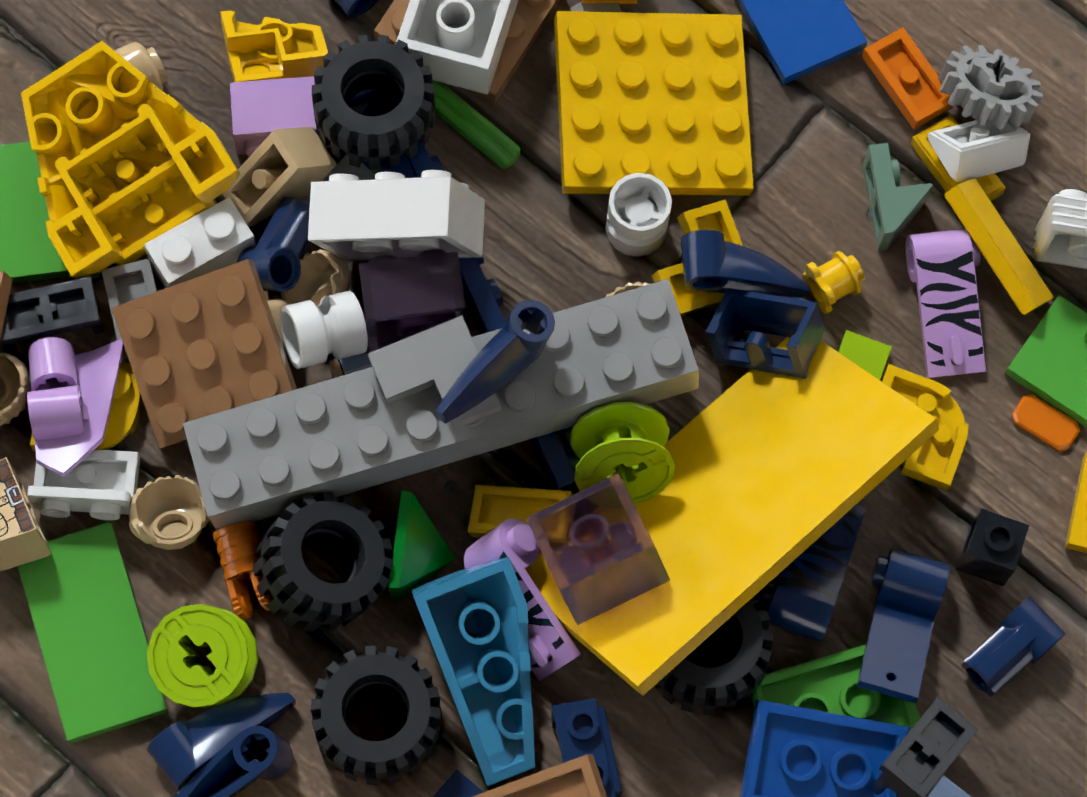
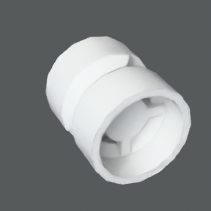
M645 173L626 175L616 182L610 192L605 229L610 243L615 249L625 255L639 257L651 254L661 246L666 238L672 199L669 189L660 179Z
M351 291L321 298L319 306H316L311 300L281 308L280 325L284 345L289 359L296 369L324 363L327 360L328 354L331 353L338 360L366 352L368 346L366 323L359 301Z

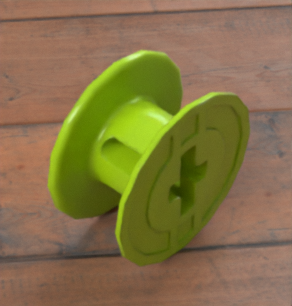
M613 402L596 407L581 416L573 426L570 437V445L575 455L580 458L576 465L574 477L580 492L596 502L608 505H631L649 500L664 491L672 481L675 470L673 458L670 452L664 448L669 436V426L665 417L653 407L637 402Z
M205 604L181 606L164 616L152 632L147 649L149 674L158 690L175 703L190 707H216L241 696L252 682L258 664L256 639L247 623L232 611ZM191 642L200 647L211 648L212 652L207 657L217 668L215 671L209 666L195 664L194 660L200 656L190 646Z

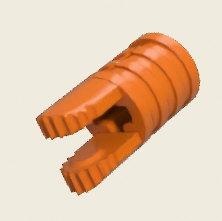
M254 521L234 523L222 527L213 533L214 542L217 544V552L221 558L220 563L224 570V579L233 613L242 620L251 618V615H253L246 582L252 580L256 596L263 609H266V611L270 610L267 605L272 601L269 593L260 596L257 585L264 579L263 576H254L253 565L259 559V557L255 556L257 545L261 542L260 536L257 533V523Z

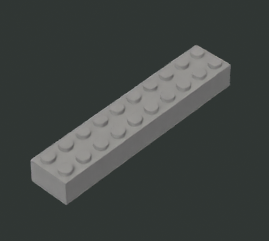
M665 279L553 313L555 319L554 331L539 357L496 392L502 410L455 430L451 421L445 424L434 414L442 401L436 385L388 404L373 367L183 423L209 520L216 530L238 522L259 521L281 514L290 504L294 503L296 505L302 497L310 494L313 495L315 500L321 493H333V498L572 427L581 416L599 406L613 402H637L646 405L698 389L699 369L669 280ZM501 329L472 337L478 353ZM526 329L523 330V331L526 332L527 334H530V333H531V332H529V331L526 330Z

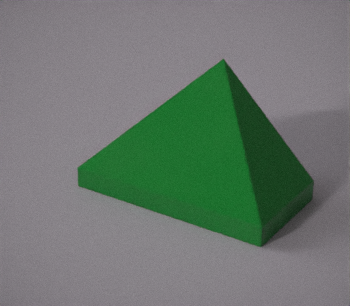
M401 491L392 558L393 566L390 572L388 587L390 600L401 601L412 593L413 588L421 586L456 559L412 491Z

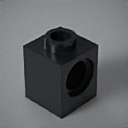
M981 508L970 525L956 570L1004 586L1016 570L1029 525Z

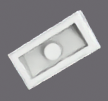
M978 120L932 131L928 134V141L952 179L956 182H963L1022 166L1026 161L1031 134L1021 127L1015 129L1007 122L1003 130L995 126L993 121L988 120L983 126L979 124Z

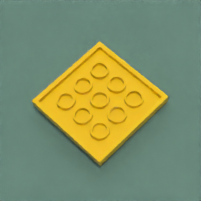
M556 12L554 26L562 194H610L616 182L626 175L645 173L660 179L669 189L670 195L750 196L754 187L742 15Z

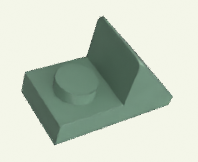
M888 143L869 145L862 164L877 251L888 250L924 206L933 187L931 183L900 186L901 173L898 160H891Z

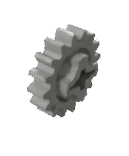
M966 45L962 46L959 53L952 51L938 80L943 82L940 92L951 95L948 104L950 106L960 105L964 108L962 116L969 117L972 115V118L978 120L979 124L983 126L988 120L993 121L995 126L1003 130L1006 122L1015 129L1020 127L1022 121L1029 123L1043 97V94L1038 92L1041 86L1040 81L1029 79L1033 72L1030 68L1020 69L1017 66L1018 58L1013 57L1009 59V56L1003 54L999 49H996L993 54L988 53L983 45H978L975 52Z

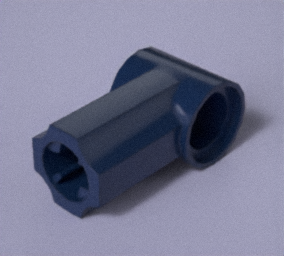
M295 197L282 198L256 247L250 246L244 249L236 262L253 259L264 291L288 292L296 286L301 275L299 258L308 243L310 205L299 201Z
M1031 596L1011 612L998 625L999 630L961 664L970 681L990 697L1009 683L1029 662L1034 664L1066 634Z

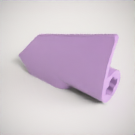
M57 337L39 339L29 347L31 392H27V401L32 433L35 440L37 464L65 477L104 441L124 350L121 338L96 350L78 355L74 354L70 342Z

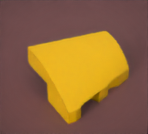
M220 11L233 82L314 76L317 66L324 68L323 57L328 53L321 26L306 23L288 24L280 19L264 17L262 24L256 25L236 21L235 11Z

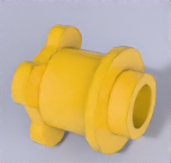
M840 251L833 253L832 260L819 267L814 262L805 265L806 272L802 274L803 281L809 285L813 297L824 314L833 310L831 305L836 303V300L849 293L854 296L861 293L862 287L860 282L865 280L864 272L857 259L852 255L846 257Z

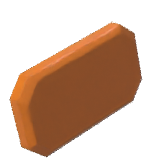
M1035 395L1023 396L1011 415L1015 426L1058 452L1068 450L1080 432L1076 420Z

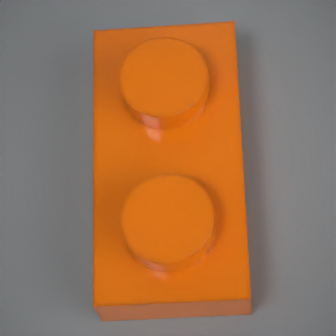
M904 27L864 48L862 58L913 130L953 108V106L948 104L951 95L940 92L943 82L938 80L939 76Z

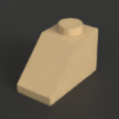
M313 127L274 129L238 169L240 175L231 187L223 193L225 199L228 197L231 199L247 226L252 227L273 215L283 197H295L300 200L309 195L311 182L322 181L337 164Z

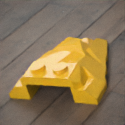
M100 41L21 92L31 149L37 153L41 174V177L37 178L39 191L45 196L49 221H45L48 237L70 275L75 279L98 273L113 263L124 265L136 261L147 254L144 244L216 205L214 199L226 192L240 175L224 145L211 128L186 111L179 102L169 94H165L142 72L103 41Z

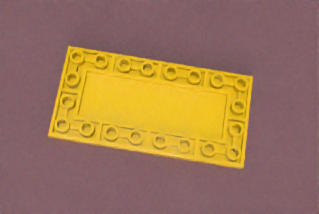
M787 337L776 348L788 350L787 344L790 337ZM820 340L809 363L806 379L750 369L674 435L664 446L670 452L675 463L673 479L664 491L649 500L631 505H608L597 502L570 526L568 544L550 543L539 553L534 563L526 567L525 570L564 629L638 693L644 696L940 430L937 419Z

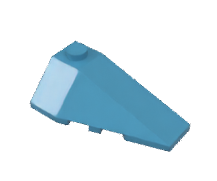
M509 557L459 570L413 588V597L487 786L535 768L528 605Z

